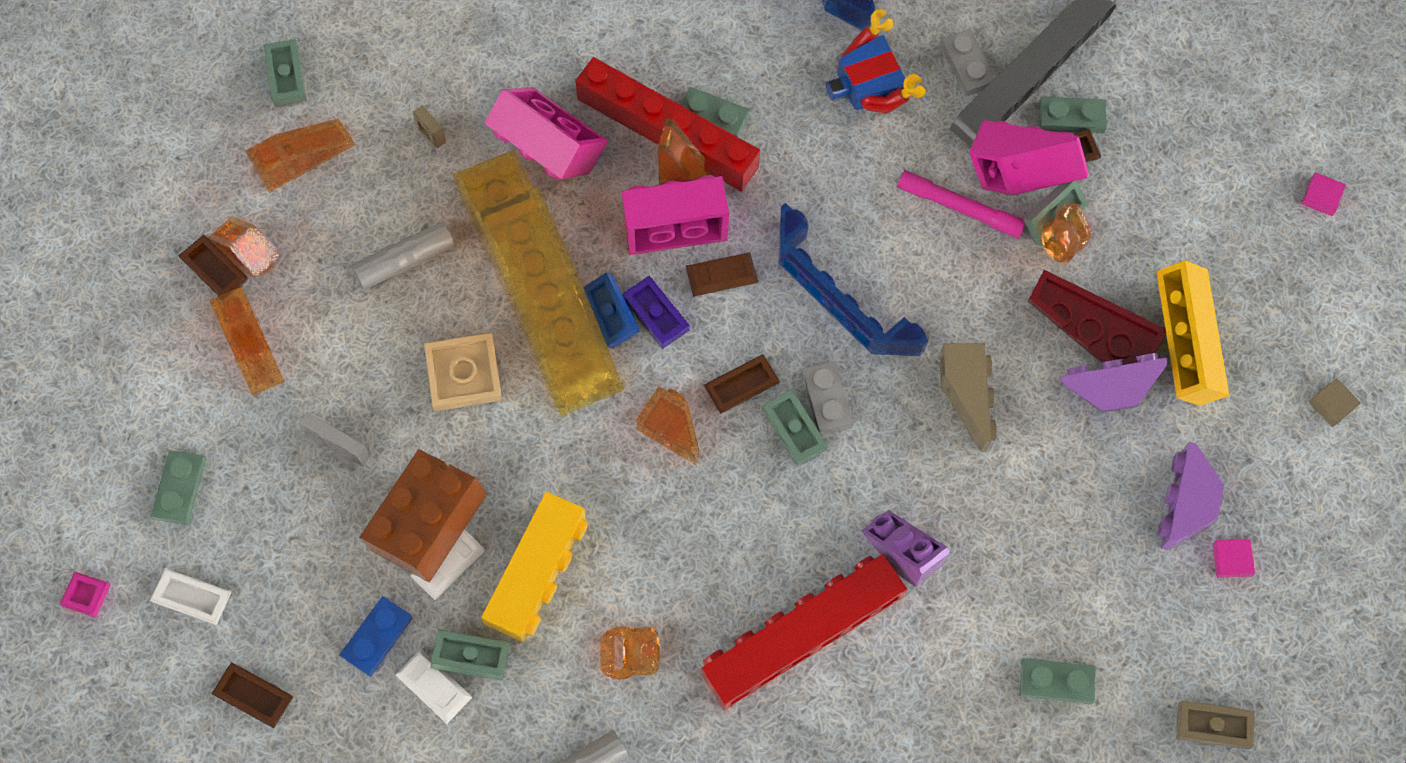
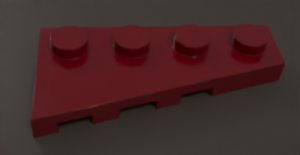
M1045 269L1028 300L1033 307L1100 363L1122 359L1123 365L1137 363V356L1156 353L1166 334L1165 328Z

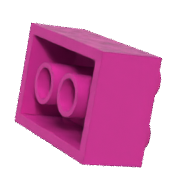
M534 87L502 89L484 122L494 130L493 134L498 139L514 144L519 148L518 152L523 157L531 161H537L545 167L544 171L549 176L558 180L590 174L608 143L607 139Z
M701 176L693 181L686 182L672 180L652 187L638 185L621 191L623 221L629 255L728 241L729 209L722 176Z

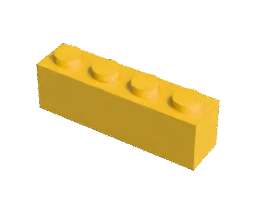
M1184 260L1156 271L1176 397L1196 405H1204L1228 397L1229 391L1208 269Z
M545 492L481 617L485 626L521 643L524 642L527 635H534L541 620V616L537 614L543 602L549 604L555 594L557 584L553 582L558 572L564 573L567 570L573 553L569 551L575 539L581 541L587 530L588 521H585L586 515L583 507L550 492Z

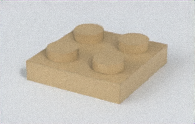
M492 333L424 343L434 412L503 401Z

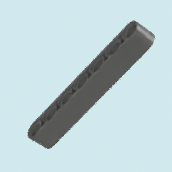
M1074 0L960 112L951 124L950 130L972 147L983 120L993 122L1006 121L1111 16L1117 4L1112 0Z

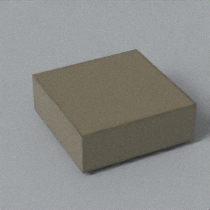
M423 105L413 111L417 129L434 148L437 147L438 149L445 144L446 138L443 127Z
M1337 378L1309 401L1332 427L1361 404Z

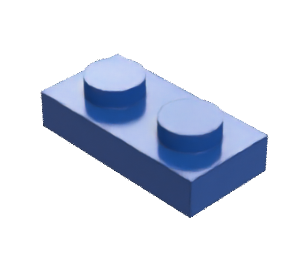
M606 272L580 289L608 348L614 349L640 332L612 274Z
M382 596L339 656L371 677L413 619L412 615Z

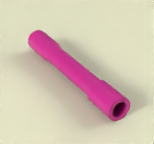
M904 170L898 182L897 188L946 206L986 223L991 228L1019 239L1024 229L1025 222L1023 219L964 197L910 171Z

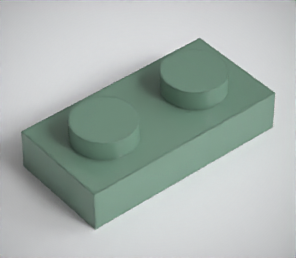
M296 39L264 44L271 97L274 106L307 101Z
M689 87L681 103V106L739 137L749 116V109Z
M1041 96L1039 101V128L1046 131L1080 132L1090 129L1091 133L1104 134L1107 128L1106 99Z
M1077 181L1058 185L1023 220L1034 242L1045 246L1089 204Z
M792 389L762 405L763 413L797 467L827 450V443Z
M169 450L151 517L154 520L188 526L206 463L204 456Z
M438 629L431 659V668L503 681L510 642Z
M1023 658L1021 660L1020 696L1093 704L1095 702L1096 666Z

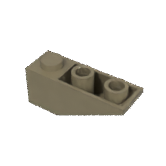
M944 343L939 355L941 388L980 451L986 452L991 441L996 439L995 420H990L989 408L994 406L993 387H988L987 376H990L992 372L991 355H986L985 343Z

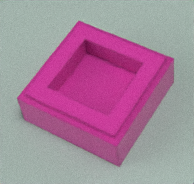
M1315 172L1310 179L1301 204L1333 216L1337 211L1346 184Z
M1251 539L1215 540L1212 543L1217 578L1252 577L1255 574Z
M74 572L59 605L63 608L96 618L111 585L108 582Z

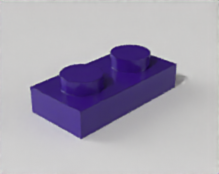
M650 275L622 293L628 307L662 349L690 331L688 322Z

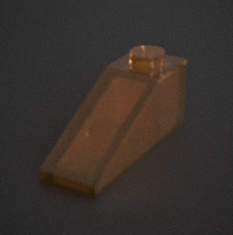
M339 118L274 134L245 150L253 169L270 193L355 146V143Z
M666 118L658 146L659 185L672 180L686 182L693 181L701 176H710V172L705 171L704 156L674 120Z
M241 285L210 298L209 302L251 394L254 395L285 382L244 286Z

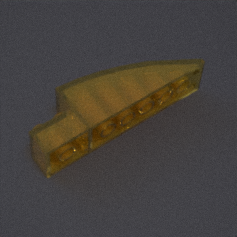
M515 149L454 173L453 177L459 197L560 416L563 417L623 391L624 387L594 312L538 186L532 187Z

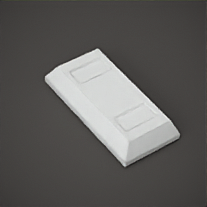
M464 529L430 583L414 574H411L410 577L428 595L436 600L486 550Z
M165 568L150 602L217 625L231 591Z
M420 649L395 675L436 715L448 724L473 697L448 673L443 670L432 669V658Z

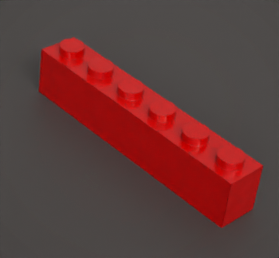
M592 57L575 80L577 100L712 176H722L723 182L741 192L759 168L760 149L595 57Z
M882 554L876 559L871 555L864 558L854 566L856 571L845 578L842 574L835 576L824 585L826 590L814 596L813 593H809L803 596L794 604L796 609L786 615L782 611L776 613L764 622L766 625L764 629L756 634L750 630L734 641L736 646L725 653L720 649L705 658L703 661L705 665L701 667V675L722 709L725 711L904 598L908 589L885 555Z

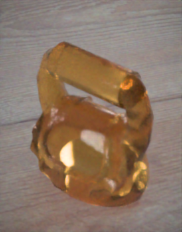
M1071 203L1063 206L1058 211L1055 219L1049 220L1044 224L1041 235L1042 243L1052 259L1058 263L1065 264L1070 262L1077 252L1087 246L1091 238L1092 229L1080 205ZM1068 215H1070L1080 236L1077 235L1076 230L1073 227V223L1067 219Z
M646 626L640 628L615 627L606 631L600 637V670L605 676L619 680L635 675L649 676L657 673L660 665V643L658 632L655 628ZM614 636L623 637L622 644L624 646V660L622 661L624 666L617 671L615 670Z

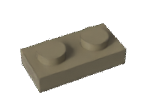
M1180 701L1178 703L1176 739L1250 750L1254 747L1255 711Z

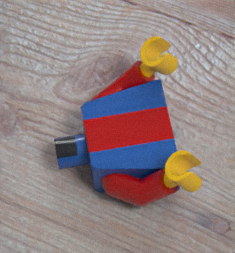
M875 10L871 15L872 26L867 25L842 53L837 70L838 78L826 82V90L831 100L848 95L855 110L865 109L867 111L888 114L908 102L910 96L922 98L925 95L926 89L920 85L914 88L923 79L917 74H910L905 78L884 35H878L879 31L887 32L893 27V20L890 18L886 19L883 24H880V19L886 15L885 10Z

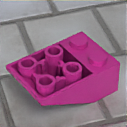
M983 120L969 152L982 189L1017 195L1086 179L1089 176L1079 136L1065 131L1058 133L1042 130L1035 126L1022 127L1011 125L1005 121L993 122Z

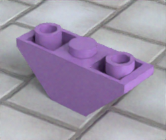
M1157 353L1137 356V363L1123 365L1122 359L1101 363L1102 369L1088 371L1087 366L1073 367L1067 369L1068 375L1061 376V381L1064 387L1101 412L1133 408L1140 404L1165 369L1167 360L1166 358L1158 359Z
M1189 442L1181 452L1177 451L1172 462L1171 471L1176 472L1174 484H1169L1165 496V504L1170 506L1168 516H1163L1159 525L1158 536L1163 537L1161 549L1169 550L1205 530L1219 515L1224 484L1196 443Z
M890 510L877 516L871 524L862 530L865 537L881 555H885L895 572L915 587L943 566L950 553L945 545Z

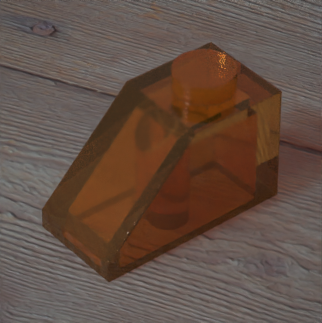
M231 216L208 237L243 272L253 277L268 272L273 267L274 260L280 255L255 225Z
M658 386L636 419L637 431L696 465L699 460V445L689 405L685 402V397L673 389L666 391Z

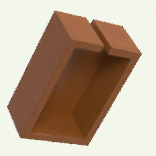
M418 449L359 538L373 553L430 583L487 493L474 476L450 464L447 466L444 461Z

